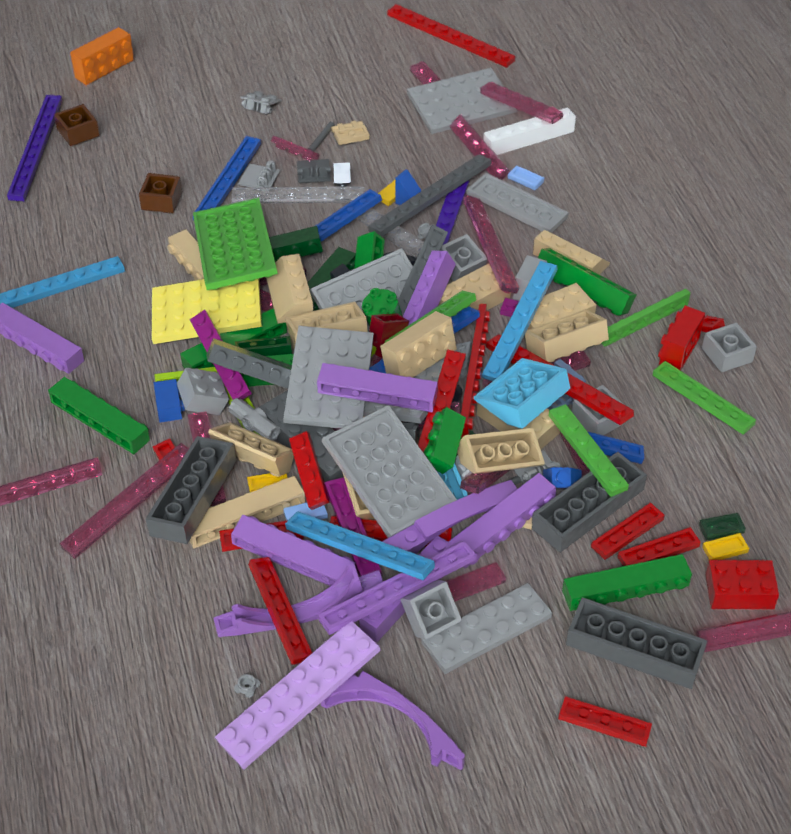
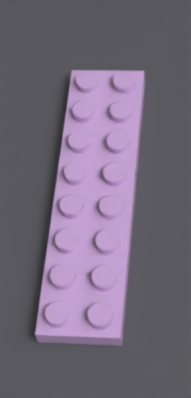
M350 622L217 734L215 739L244 770L380 652L379 646L356 624Z

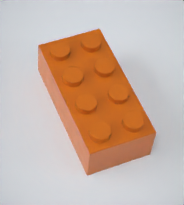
M120 27L70 52L74 76L85 85L134 60L131 36Z

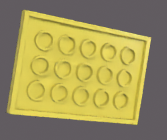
M259 278L233 286L220 287L216 290H206L204 279L152 288L153 344L198 337L189 319L203 310H206L219 333L262 327Z

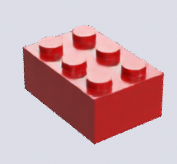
M686 305L681 312H677L675 322H671L668 328V334H664L660 344L663 347H661L658 354L660 358L659 365L666 361L680 371L682 370L700 339L705 312Z
M709 560L705 576L711 609H775L779 591L772 560Z

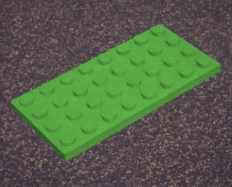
M259 198L193 212L206 290H216L220 287L233 286L241 282L254 281L258 278L271 277L278 274Z

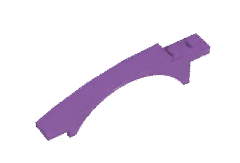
M512 480L472 493L415 520L414 525L382 542L417 554L430 541L455 524L473 515L491 510L516 491L517 487Z
M354 563L348 565L341 577L328 589L306 601L291 605L299 624L316 620L319 614L382 583L380 571L377 570L359 577ZM236 604L232 606L233 611L213 617L218 637L276 629L268 609L250 608Z
M362 671L359 677L353 674L321 702V706L326 709L340 703L361 700L379 702L394 707L411 718L424 734L430 749L432 765L438 767L441 760L460 770L464 768L465 755L426 713L395 689Z

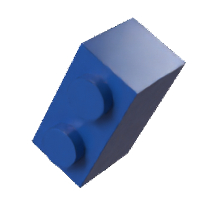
M176 379L153 382L159 423L182 419L181 411H185L183 401L179 400L181 395Z

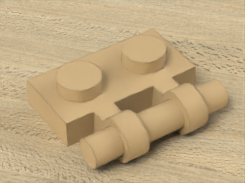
M354 120L347 124L339 123L337 126L331 127L338 145L369 139V133L362 121L356 122Z

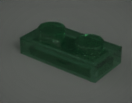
M739 513L702 519L699 522L706 541L737 533L743 534L746 530Z

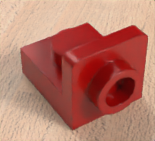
M705 316L702 331L706 333L724 327V319Z

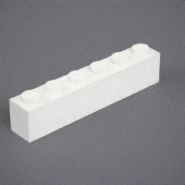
M564 108L484 132L483 149L490 157L574 132L576 116L569 108Z

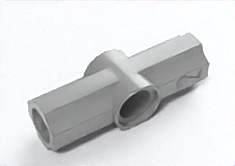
M238 398L231 402L228 407L229 412L242 421L245 429L251 432L255 431L272 441L277 439L280 427L270 421L261 408L257 407L254 409Z

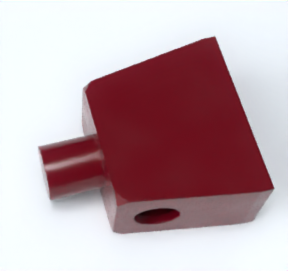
M398 313L372 315L369 332L374 333L373 346L376 347V356L383 357L380 346L387 339L407 327L409 320Z

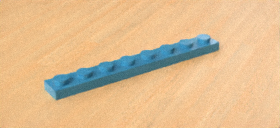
M118 256L0 293V304L4 303L14 308L125 272L124 266Z
M543 261L539 262L482 373L484 379L494 381L507 370L558 270L557 265Z
M298 511L285 523L286 530L424 580L435 568L433 560Z

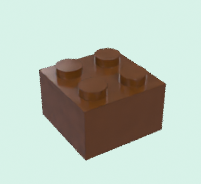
M84 104L54 114L57 130L69 146L77 145L99 136L97 120Z
M148 173L139 192L141 210L174 213L182 194L180 176Z

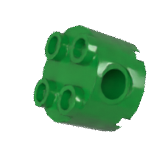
M373 288L363 300L362 310L369 327L372 315L398 313L402 316L397 296L390 290Z

